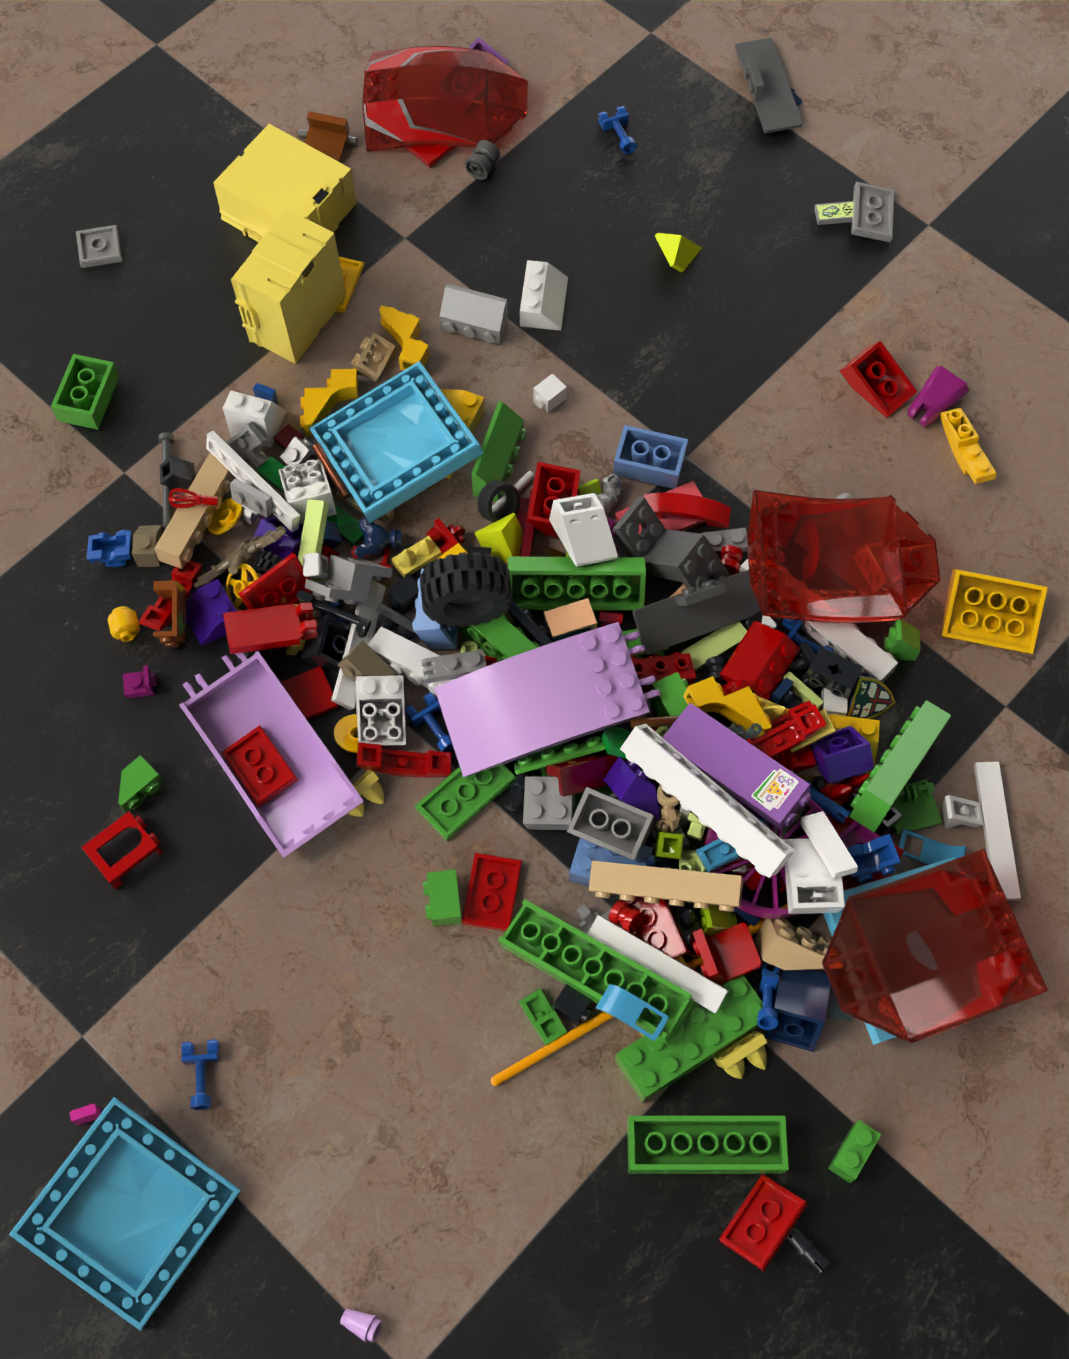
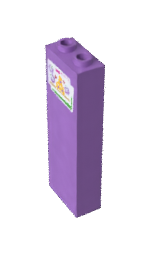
M689 703L662 737L728 794L780 830L785 825L789 826L794 821L796 810L800 805L804 807L811 798L809 783L691 703Z

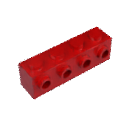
M675 652L668 656L651 655L648 658L642 659L631 657L638 680L655 676L656 681H659L678 672L681 679L685 678L689 686L696 679L690 653L682 654L681 652ZM652 684L642 686L643 693L650 692Z

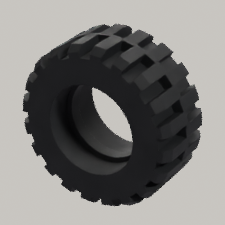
M466 552L458 555H447L446 558H439L434 563L427 565L420 576L423 611L429 619L441 625L466 627V625L475 626L483 622L488 623L492 619H497L502 614H505L513 601L508 566L500 558L492 557L491 554L485 553L483 555L479 552L466 554Z

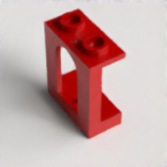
M129 811L81 847L114 889L123 884L120 881L122 876L156 851L158 855L162 854L158 848V845L161 843L152 832L148 835L144 830L146 824L139 815L133 817ZM128 828L138 829L142 834V841L138 847L112 867H109L97 851Z

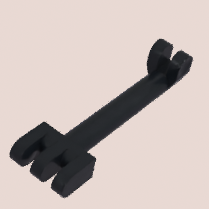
M301 590L297 593L300 603L312 602L313 610L315 608L358 625L356 628L358 636L360 638L366 637L371 626L370 620L317 600L313 594Z

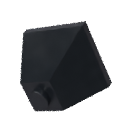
M326 614L317 625L318 637L306 639L300 660L315 668L321 666L322 670L339 673L340 667L338 664L343 659L351 626L330 614Z

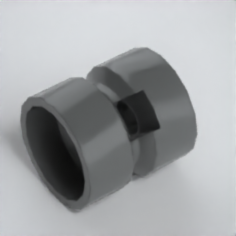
M487 140L479 141L473 153L470 154L465 162L466 171L476 179H486L492 167L500 158L499 149Z

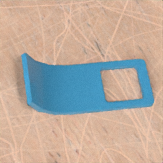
M902 830L898 846L902 849L904 848L907 835L923 840L920 857L907 852H903V856L927 865L956 857L962 871L966 846L947 845L909 830Z
M612 984L608 986L596 1006L597 1010L614 1016L653 1041L657 1039L668 1020L666 1014L630 992ZM644 1008H648L662 1017L654 1034L648 1033L635 1024Z

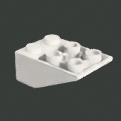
M319 459L308 460L302 464L288 465L283 469H279L287 503L300 514L299 524L304 523L308 500L329 502L327 517L337 514L324 467Z
M595 493L553 500L549 521L576 567L618 558L604 508Z
M403 675L357 676L355 680L358 742L382 746L406 745Z
M783 839L795 850L785 863L788 914L839 913L845 907L842 878L834 879L810 839Z

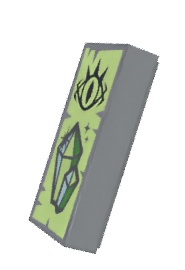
M853 201L815 204L814 211L817 224L852 222Z

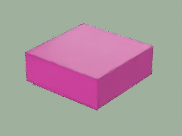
M94 1103L69 1112L71 1122L76 1125L96 1120L102 1113L101 1108Z

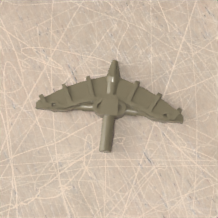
M279 526L275 531L269 530L262 537L256 536L251 542L250 540L242 542L240 548L233 551L231 555L229 553L226 555L225 560L217 566L212 565V569L209 572L204 573L201 577H197V582L194 583V586L196 588L201 585L204 586L227 569L230 574H236L241 564L248 562L253 552L281 538L286 533L285 527Z

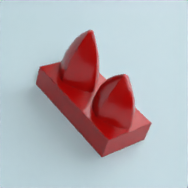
M869 774L854 775L838 783H827L820 789V792L841 806L849 800L855 791L861 788L863 783L868 780Z

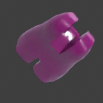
M936 366L910 405L907 416L914 419L923 409L926 413L921 418L919 424L923 427L931 425L940 417L941 412L947 411L969 392L967 383L943 366Z

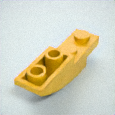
M957 408L941 412L940 417L946 437L963 474H969L974 484L994 480L997 473L979 446V436L963 410Z

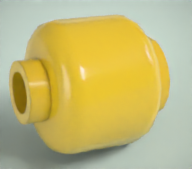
M117 607L108 616L110 633L115 639L128 642L133 640L140 632L137 613L129 607Z

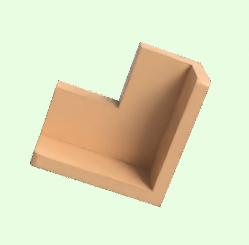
M588 598L544 612L547 628L550 629L553 638L590 627L591 630L597 629V621Z

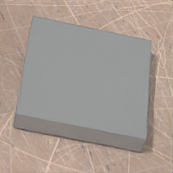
M117 225L76 231L81 268L122 262Z

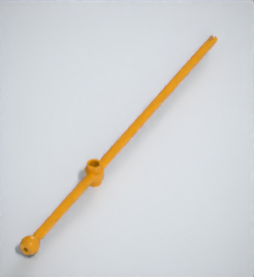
M788 903L780 907V909L788 908ZM761 918L754 926H748L751 935L759 932L766 918ZM699 956L698 959L693 958L686 964L694 970L704 962L702 957ZM604 1011L494 1075L491 1078V1084L498 1086L614 1016Z

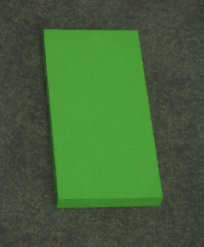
M500 765L463 777L459 767L417 803L415 809L448 841L515 781L516 776L505 765Z

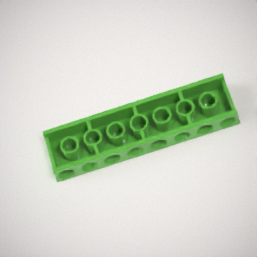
M524 899L522 908L503 937L500 936L498 939L501 947L561 983L568 984L597 1004L610 984L630 992L668 1016V1020L657 1039L669 1046L695 1004L692 994ZM644 1008L635 1024L648 1033L654 1034L662 1017L648 1008Z

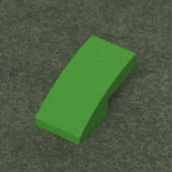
M540 988L518 1001L545 1045L567 1033L555 1010L552 1009Z

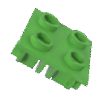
M927 779L906 784L894 802L893 807L903 815L895 826L897 835L901 834L904 829L914 831L943 823L931 793L935 790L932 782L928 783Z

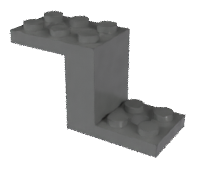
M638 497L613 528L632 557H645L646 576L683 582L686 588H698L702 586L701 583L708 581L709 577L710 580L717 581L731 576L704 534L665 529L645 497ZM641 524L642 529H641L640 534H638V532H639V527H638V526Z

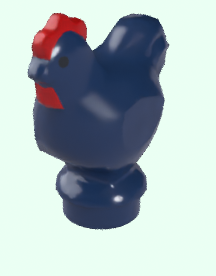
M366 517L362 518L359 522V528L364 534V543L359 546H353L351 554H353L355 559H363L382 554L387 546H391L392 549L401 548V530L392 529L391 532H387L382 526L374 522L369 523Z

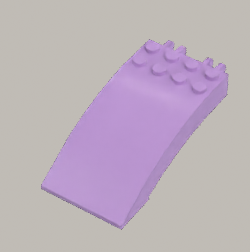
M619 622L521 653L435 687L436 696L463 777L507 764L508 762L604 730L608 727L629 722L632 718L646 716L649 713L646 700L656 698L661 694L659 690H652L649 693L643 694L641 687L653 684L656 681L655 676L638 680L630 656L645 651L644 645H638L630 649L626 645V642L634 641L641 637L639 631L623 635Z
M257 651L249 659L243 653H237V657L243 663L236 668L232 660L225 655L222 659L230 669V672L209 686L200 673L195 676L196 681L202 686L203 690L196 694L191 684L185 682L183 686L191 698L179 706L218 760L282 857L285 858L364 801L260 653ZM259 725L298 779L297 782L260 808L253 801L221 754L223 750Z

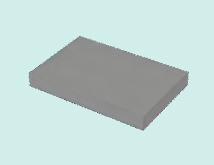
M860 182L855 183L852 235L891 242L893 238L895 190Z

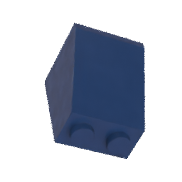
M780 969L779 980L773 999V1009L778 1013V1025L774 1029L765 1030V1039L813 1052L825 1023L832 975L812 969Z

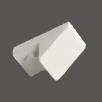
M951 795L945 796L942 805L945 829H950L960 824L974 828L984 825L979 802Z

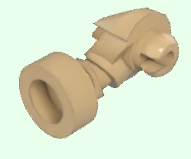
M660 784L657 790V800L660 803V820L656 822V827L660 832H673L680 820L681 814H679L678 809H675V806L680 801L674 795L666 793Z

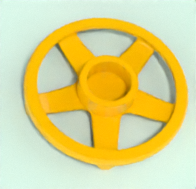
M242 563L240 566L242 569L241 580L232 579L233 574L230 573L227 577L226 593L236 611H242L238 609L242 602L238 593L254 582H248V571L252 574L254 580L259 578L256 571L247 563ZM230 585L234 587V594L237 597L234 603L230 595Z

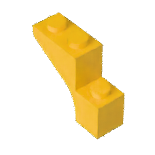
M381 305L379 309L381 325L402 347V352L399 356L400 370L404 371L419 361L425 367L430 354L429 345L421 340H416L421 332L420 318L413 314L400 312L393 307Z
M331 369V378H327L326 388H304V397L300 399L301 410H304V415H300V427L305 429L306 436H313L309 428L325 419L336 404L348 399H358V376L356 369Z
M712 676L688 686L683 695L687 705L691 703L705 713H719L756 738L769 732L772 728L769 716L763 712L757 695L752 693L749 686L724 696L721 685L716 683Z

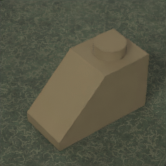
M162 525L139 526L133 534L132 555L138 567L160 566V561L157 559L154 548L162 536Z
M363 640L353 647L338 664L343 674L353 681L356 680L357 676H393L396 673Z

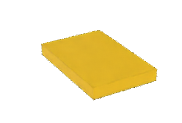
M339 257L346 297L343 303L338 305L337 312L345 313L365 264L364 262Z

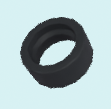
M493 480L482 488L478 496V511L484 519L493 523L512 513L517 515L520 509V494L515 486L501 480ZM504 490L506 493V503L503 509L494 515L492 502L495 496Z

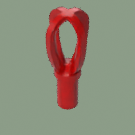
M174 488L169 493V503L175 508H188L201 504L218 506V497L202 496L187 489ZM175 492H181V493H186V494H189V495H180V494H174V493H175ZM173 501H177V502H192V503L176 504V503H174Z

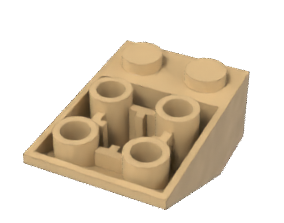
M766 918L755 937L762 960L783 970L842 968L843 966L839 953L836 951L834 942L831 939L822 935L820 937L815 936L809 929L803 926L795 927L785 918Z

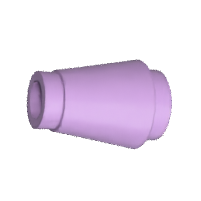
M348 1308L344 1311L340 1320L341 1325L345 1326V1328L365 1343L368 1341L374 1343L383 1324L376 1315Z

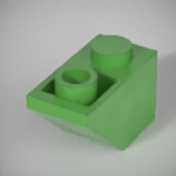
M896 619L894 626L889 628V636L885 637L884 650L892 654L895 660L915 661L920 653V630L902 619Z
M141 755L122 770L118 803L125 813L137 809L141 805L142 800L149 794L152 795L157 792L163 783L159 774Z

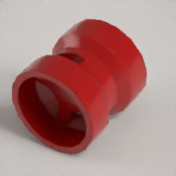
M723 546L720 553L721 562L730 575L739 573V562L742 560L743 551L736 546Z
M619 900L612 907L608 919L615 925L620 924L623 930L628 933H633L642 922L643 912L637 908L632 909L628 903Z

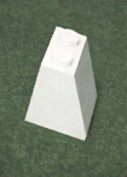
M230 391L223 406L231 437L253 422L266 438L260 445L272 447L274 443L273 437L278 433L287 413L285 409L272 401L235 391Z

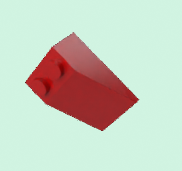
M881 340L869 345L839 370L851 388L886 418L917 392Z

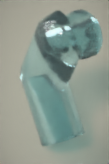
M754 723L748 730L744 731L742 725L738 727L735 725L731 728V731L744 740L749 738L754 740L762 732V727Z

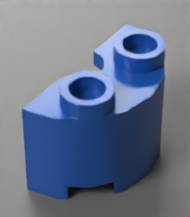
M120 530L116 532L115 536L105 532L98 533V535H90L88 538L87 560L93 564L95 561L104 562L106 567L126 565V560L131 559L133 537L131 530Z
M890 834L873 839L865 844H857L847 848L858 866L857 872L852 873L854 879H858L859 883L868 882L873 879V875L882 873L883 876L892 874L897 871L895 866L901 862Z

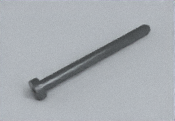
M167 432L161 433L158 436V441L162 444V463L171 457V444L174 443V435ZM162 485L163 527L166 529L172 519V505L169 503L171 488Z

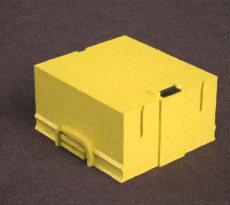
M268 124L245 148L244 155L242 157L238 156L213 182L220 207L221 219L241 230L244 236L248 234V237L257 242L270 231L287 208L334 232L339 227L338 224L357 204L351 168L271 124Z
M289 208L286 209L270 231L263 236L252 250L251 255L231 278L236 295L235 303L239 305L238 308L243 321L242 326L246 328L249 342L256 343L259 347H264L295 364L318 336L320 329L328 323L337 311L338 305H341L346 297L334 232L298 215V212H292Z

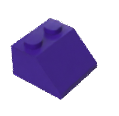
M275 515L262 518L253 539L256 536L262 537L269 530L275 531L279 526L285 527L286 533L277 541L260 550L267 553L268 551L272 552L273 555L277 554L279 558L284 559L291 553L298 557L303 524H299V529L292 532Z
M218 579L197 589L186 603V620L201 646L226 635L223 613L236 611Z
M852 726L836 730L835 733L810 744L818 770L828 783H838L845 778L854 775L860 776L874 769L870 743Z
M618 757L604 778L605 783L621 801L654 815L655 819H658L660 812L655 785L644 774L638 764Z

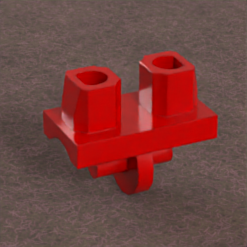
M437 518L434 520V527L426 532V537L429 536L435 544L442 541L444 545L440 546L439 549L444 554L456 544L465 542L463 535L466 530L461 525L455 527L453 524H450L446 527L441 519Z

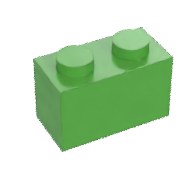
M456 869L427 873V881H423L424 896L429 895L430 904L425 905L426 918L432 920L433 927L462 923Z
M856 1121L828 1169L847 1182H853L859 1175L881 1134L862 1121Z

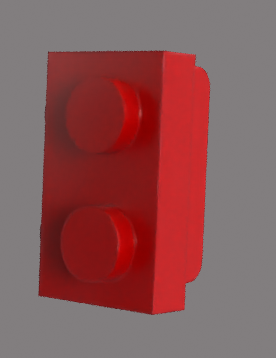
M746 923L737 924L710 937L703 929L693 932L696 940L693 942L694 950L698 956L702 957L704 962L701 964L702 972L706 978H710L718 985H722L762 966V961Z

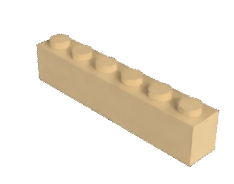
M209 453L188 490L202 496L218 497V506L201 504L188 508H177L154 548L158 561L183 569L185 563L191 560L196 544L201 542L205 528L210 526L215 510L220 508L223 496L230 491V483L235 476L211 453ZM181 502L180 504H187L192 502Z
M592 861L589 891L595 892V897L610 899V894L620 895V900L634 901L635 897H642L646 903L659 904L661 899L669 900V905L684 906V902L694 903V908L709 909V905H718L721 911L734 912L735 907L741 908L744 878L738 875Z

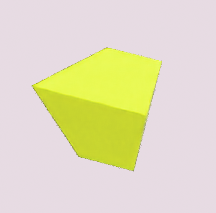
M657 233L655 235L670 266L681 273L702 249V247L682 235Z
M515 513L474 532L481 547L492 548V557L496 556L507 564L508 557H520L523 531Z

